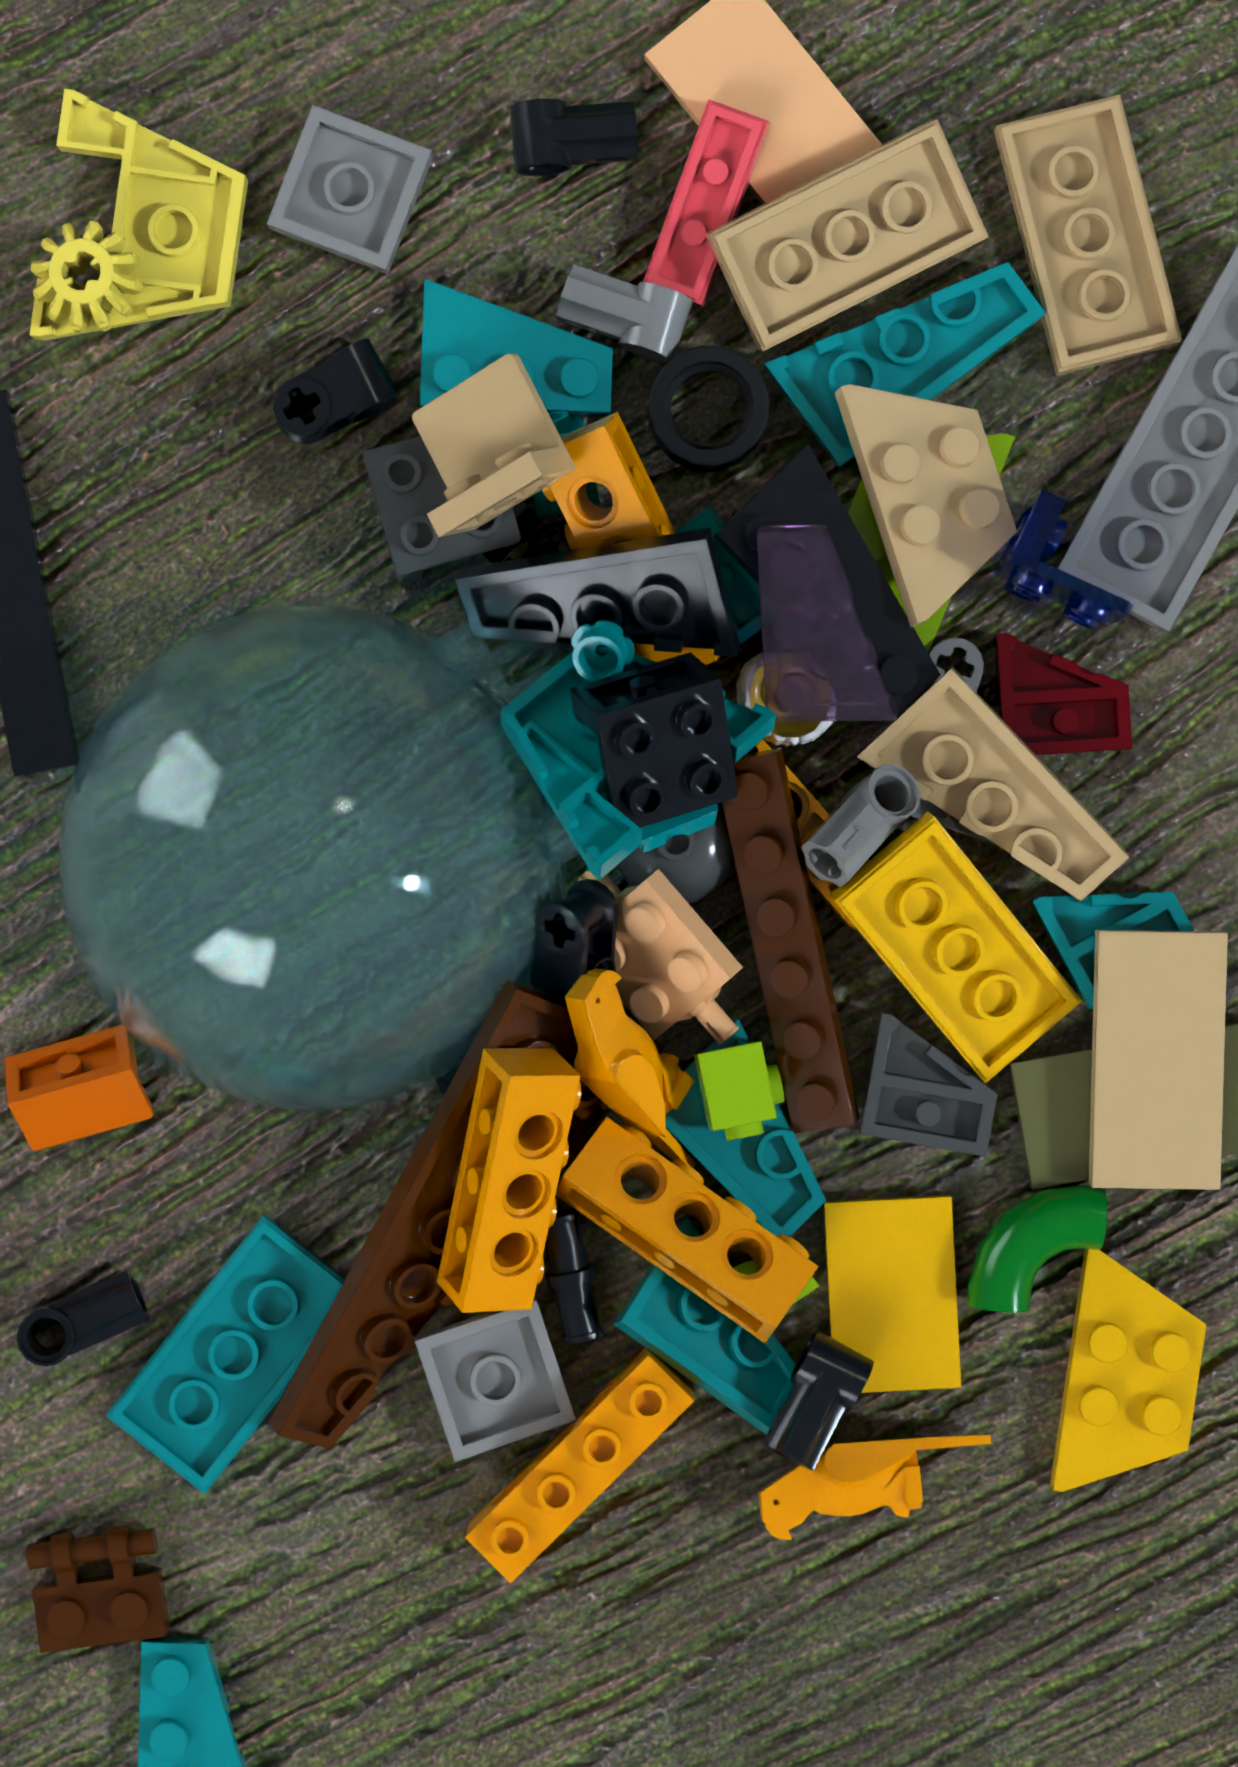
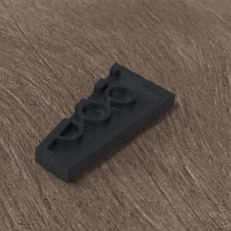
M809 444L803 446L713 537L890 721L897 720L941 674L914 627L910 628L906 613Z

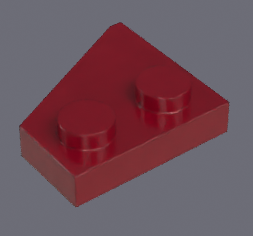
M1008 633L994 635L999 717L1036 756L1132 749L1129 686L1102 673L1097 674L1080 667L1076 662L1055 653L1050 654L1017 640V637Z

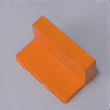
M126 1023L4 1058L7 1104L29 1146L34 1151L148 1120L153 1116L152 1104L138 1077L134 1038Z

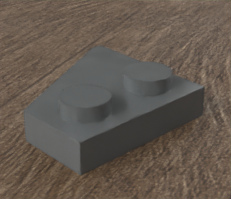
M880 1012L859 1133L986 1157L998 1094L893 1015Z

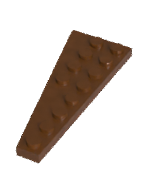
M508 979L504 982L274 1411L269 1423L277 1435L331 1449L377 1394L375 1388L381 1382L379 1379L394 1361L403 1355L408 1357L416 1348L414 1337L417 1336L416 1334L441 1305L449 1308L453 1304V1301L437 1283L483 1048H553L574 1068L578 1045L565 1001ZM652 1038L660 1055L664 1045L657 1039L654 1040ZM581 1080V1100L578 1108L573 1111L567 1139L569 1156L572 1153L576 1156L586 1145L589 1139L584 1134L607 1108V1105Z

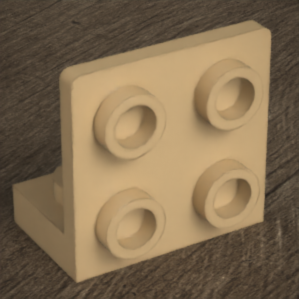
M516 353L504 355L415 411L412 415V420L447 487L444 494L448 501L427 513L438 537L475 530L577 469L525 366Z

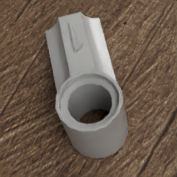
M573 264L560 298L556 319L618 340V344L622 348L639 356L668 363L675 356L693 301L680 292L658 284L640 282L636 286Z
M893 764L882 765L847 791L841 800V804L801 847L806 857L805 865L821 881L827 880L839 887L846 884L894 829L916 812L920 804L921 793L918 783L912 774L901 766ZM876 797L882 802L884 808L878 803Z

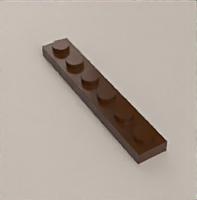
M782 748L745 754L734 763L738 794L735 798L722 802L792 1129L794 1133L852 1126L856 1124L860 1117L809 875L805 865L806 861L804 852L801 849L802 842Z

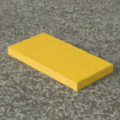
M928 811L861 867L846 884L838 887L829 895L985 1084L1082 1002L1080 997L936 817Z

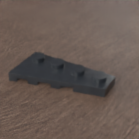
M711 528L460 568L455 578L472 637L555 643L557 638L572 639L574 632L584 624L593 626L599 620H607L619 625L623 630V636L630 638L633 643L654 645V651L682 653L683 647L714 649V655L737 657L740 648V641Z

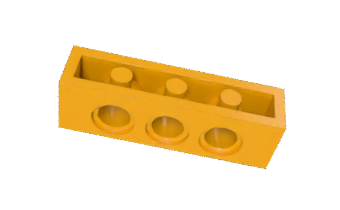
M618 412L561 437L577 469L545 487L542 491L551 502L557 501L567 521L564 531L571 550L612 544L617 541H631L676 533ZM596 482L605 486L612 495L613 506L611 508H601L594 505L587 496L586 484ZM633 643L635 654L654 662L663 661L689 652L705 665L717 661L719 656L714 655V649L683 647L682 653L654 651V645Z
M483 1048L437 1283L462 1313L532 1310L536 1286L543 1279V1253L548 1229L553 1225L556 1218L557 1206L555 1196L560 1172L566 1166L569 1157L567 1140L573 1111L578 1108L581 1100V1075L553 1048Z
M606 1117L562 1176L556 1196L760 1341L766 1343L819 1266L808 1259L810 1256L808 1251L798 1241L784 1234L775 1236L755 1222L757 1220L756 1215L744 1203L732 1197H725L723 1199L704 1186L702 1176L693 1167L680 1160L670 1162L651 1148V1141L639 1129L626 1123L618 1125ZM628 1177L640 1178L650 1186L652 1196L646 1199L633 1198L624 1191L621 1181ZM679 1214L695 1216L702 1223L704 1234L698 1237L683 1234L677 1228L674 1217ZM742 1251L749 1254L756 1263L757 1272L745 1275L735 1271L729 1264L727 1253Z
M644 1348L575 1416L576 1421L568 1423L469 1522L465 1538L511 1584L694 1402L693 1388L669 1364Z

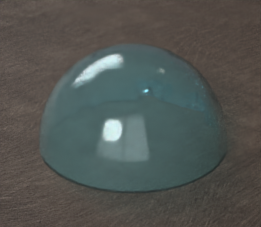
M301 604L271 607L249 612L208 626L173 645L139 672L121 690L102 715L83 748L70 781L62 814L59 842L60 886L65 916L75 948L96 990L109 1010L128 1032L158 1059L185 1077L218 1093L249 1103L281 1109L329 1110L358 1107L388 1100L428 1084L461 1063L506 981L511 980L523 986L532 987L530 973L534 961L536 914L546 903L554 900H564L567 862L580 856V853L500 724L501 710L556 665L543 666L530 673L528 678L510 686L507 684L500 669L514 659H520L536 650V647L541 642L512 640L490 652L482 638L472 637L468 623L439 638L410 623L372 611L337 605Z

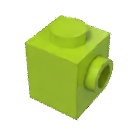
M751 1042L693 1054L708 1130L717 1131L724 1129L726 1141L763 1134L762 1121L777 1118L774 1104L783 1103L785 1100L777 1064L766 1066L762 1042Z

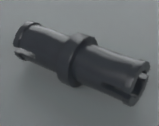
M565 1209L556 1212L555 1221L548 1229L545 1244L551 1270L545 1274L547 1287L555 1290L563 1329V1342L567 1344L590 1341L603 1335L591 1282L597 1278L595 1265L587 1263L579 1223L580 1215L576 1209Z

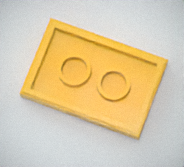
M950 1195L826 1201L823 1204L830 1337L874 1361L870 1376L861 1393L962 1388L952 1197Z

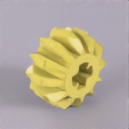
M90 221L85 228L83 238H80L79 233L71 223L64 224L62 226V234L66 242L60 247L50 238L42 239L41 246L52 257L51 260H38L31 263V271L36 276L45 279V281L33 289V295L39 302H51L47 316L57 324L70 316L71 328L76 333L83 334L88 328L91 316H93L97 326L104 332L111 329L108 311L115 308L120 315L125 317L131 315L133 311L122 298V294L134 295L142 292V283L128 275L135 271L141 265V262L134 252L122 253L126 239L118 231L104 238L102 226L98 222ZM89 265H91L100 277L98 280H88L85 290H82L74 281L75 275H86Z

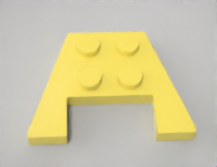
M64 89L56 144L61 152L122 160L112 233L118 231L126 239L122 253L134 252L138 256L141 265L128 275L138 279L142 283L143 288L142 292L138 294H122V298L133 310L131 315L128 317L122 316L115 308L107 312L111 320V328L230 307L248 188L247 177L174 139L169 140L139 125L137 121L117 111L113 112L89 100L87 96L75 90ZM37 278V285L45 281V279ZM78 284L82 290H85V285ZM36 298L34 299L29 334L34 340L46 341L81 334L76 333L71 328L70 316L57 324L47 316L51 302H39ZM91 316L88 328L84 333L101 330L95 323L93 316Z

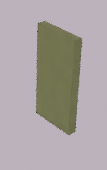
M1238 1022L1225 1025L1221 1157L1238 1154ZM1092 1048L1010 1062L1008 1065L1030 1188L1038 1189L1089 1180Z

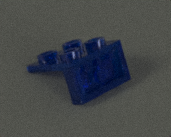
M1042 489L1025 504L1016 523L1017 533L1009 539L994 572L995 575L1007 580L1004 589L1031 603L1039 604L1042 597L1065 606L1062 613L1063 617L1091 630H1097L1099 624L1110 626L1128 617L1134 605L1132 602L1044 563L1047 556L1052 557L1065 533L1068 521L1059 517L1066 500Z

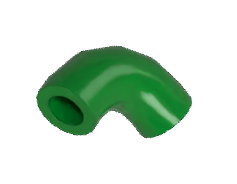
M1090 1185L1042 1190L1005 1211L979 1244L968 1283L966 1304L973 1308L994 1312L1020 1313L1029 1311L1031 1289L1035 1275L1047 1259L1063 1250L1079 1248L1100 1250L1102 1248L1107 1226V1197L1105 1188H1092Z

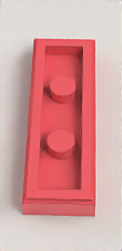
M708 99L643 282L654 283L673 289L689 297L693 303L705 306L719 267L705 234L737 218L771 124L768 120Z

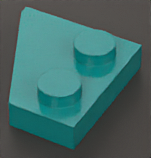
M1174 892L1087 895L1082 901L1072 895L1042 896L1029 901L1088 1009H1093L1095 929L1194 931Z

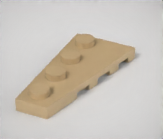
M953 667L857 756L875 769L888 764L903 767L917 781L921 799L931 802L959 820V823L979 836H984L1010 853L1013 858L1080 901L1129 858V854Z

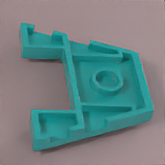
M597 647V650L601 653L608 652L607 647ZM571 652L501 710L500 726L589 870L597 879L601 880L641 845L643 830L600 795L606 790L597 735L573 712L569 689L591 681L586 680L576 671L572 660L573 652ZM634 654L632 663L625 665L624 672L656 662ZM724 698L733 762L736 763L774 730L777 714L757 703L754 704L753 709H749Z

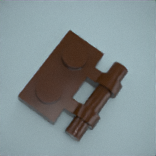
M129 1525L108 1527L107 1534L75 1538L74 1534L69 1532L53 1534L49 1542L27 1544L26 1557L29 1569L53 1567L57 1581L37 1584L32 1589L40 1653L160 1638L168 1635L170 1625L162 1568L137 1571L135 1556L157 1553L158 1543L155 1528L131 1531ZM110 1559L113 1567L112 1575L80 1577L79 1563Z

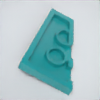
M424 278L420 384L421 408L504 355L516 353L525 366L548 412L562 410L567 411L569 415H611L613 348Z

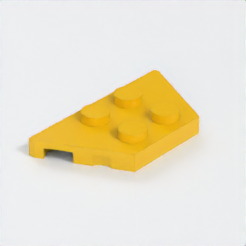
M1084 1249L1050 1487L1053 1491L1064 1492L1187 1452L1189 1448L1206 1324L1101 1250Z

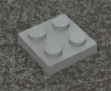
M312 105L269 216L267 226L270 230L388 275L433 158L432 150Z
M535 1296L532 1310L490 1311L414 1337L455 1462L576 1421Z

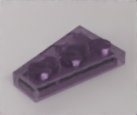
M826 525L760 526L757 531L766 708L777 714L776 722L896 720L898 711L891 693L887 692L876 664L878 659L869 637L866 638L852 602L854 597Z

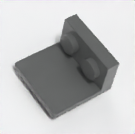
M421 436L362 452L399 585L423 579L424 570L519 544L521 536L513 507L475 530L438 537L427 513L448 501L444 494L447 487Z

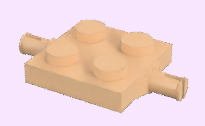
M658 869L640 885L628 887L621 891L608 875L599 880L591 872L586 871L577 879L578 882L584 879H593L601 882L614 894L618 903L619 917L616 929L614 962L616 973L621 976V980L615 985L622 1003L655 1040L676 1022L688 1020L694 1016L716 1040L718 1046L739 1029V1026H736L714 999L718 996L722 985L729 981L743 967L665 875Z

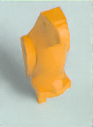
M606 969L588 971L587 974L579 977L565 996L578 1045L574 1069L581 1075L580 1080L626 1124H630L643 1132L652 1143L672 1160L683 1161L694 1168L696 1165L694 1160L666 1129L665 1115L672 1109H678L695 1081L687 1072L679 1068V1057L668 1053L659 1055L655 1043L649 1034L625 1014L615 985L621 980V976L612 970Z
M991 1435L915 1437L827 1443L814 1471L797 1465L758 1492L761 1521L770 1535L777 1539L791 1540L792 1536L789 1530L802 1524L813 1511L821 1515L850 1517L865 1514L882 1506H888L896 1516L908 1518L910 1510L921 1509L923 1502L920 1466L916 1450L991 1444Z

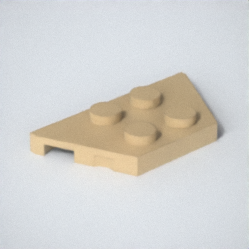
M852 384L841 386L834 394L910 628L919 626L928 620L1017 533L978 410Z

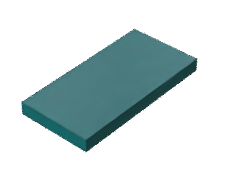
M264 1214L105 1416L205 1494L284 1395L346 1277L268 1215Z

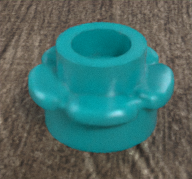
M599 620L593 626L584 624L574 632L571 639V645L574 647L572 653L574 667L583 678L591 682L623 673L625 665L631 664L634 659L635 649L632 640L624 637L622 628L611 621ZM599 645H604V646H606L607 649H608V652H607V653H601V652H599V651L597 650V646H599Z

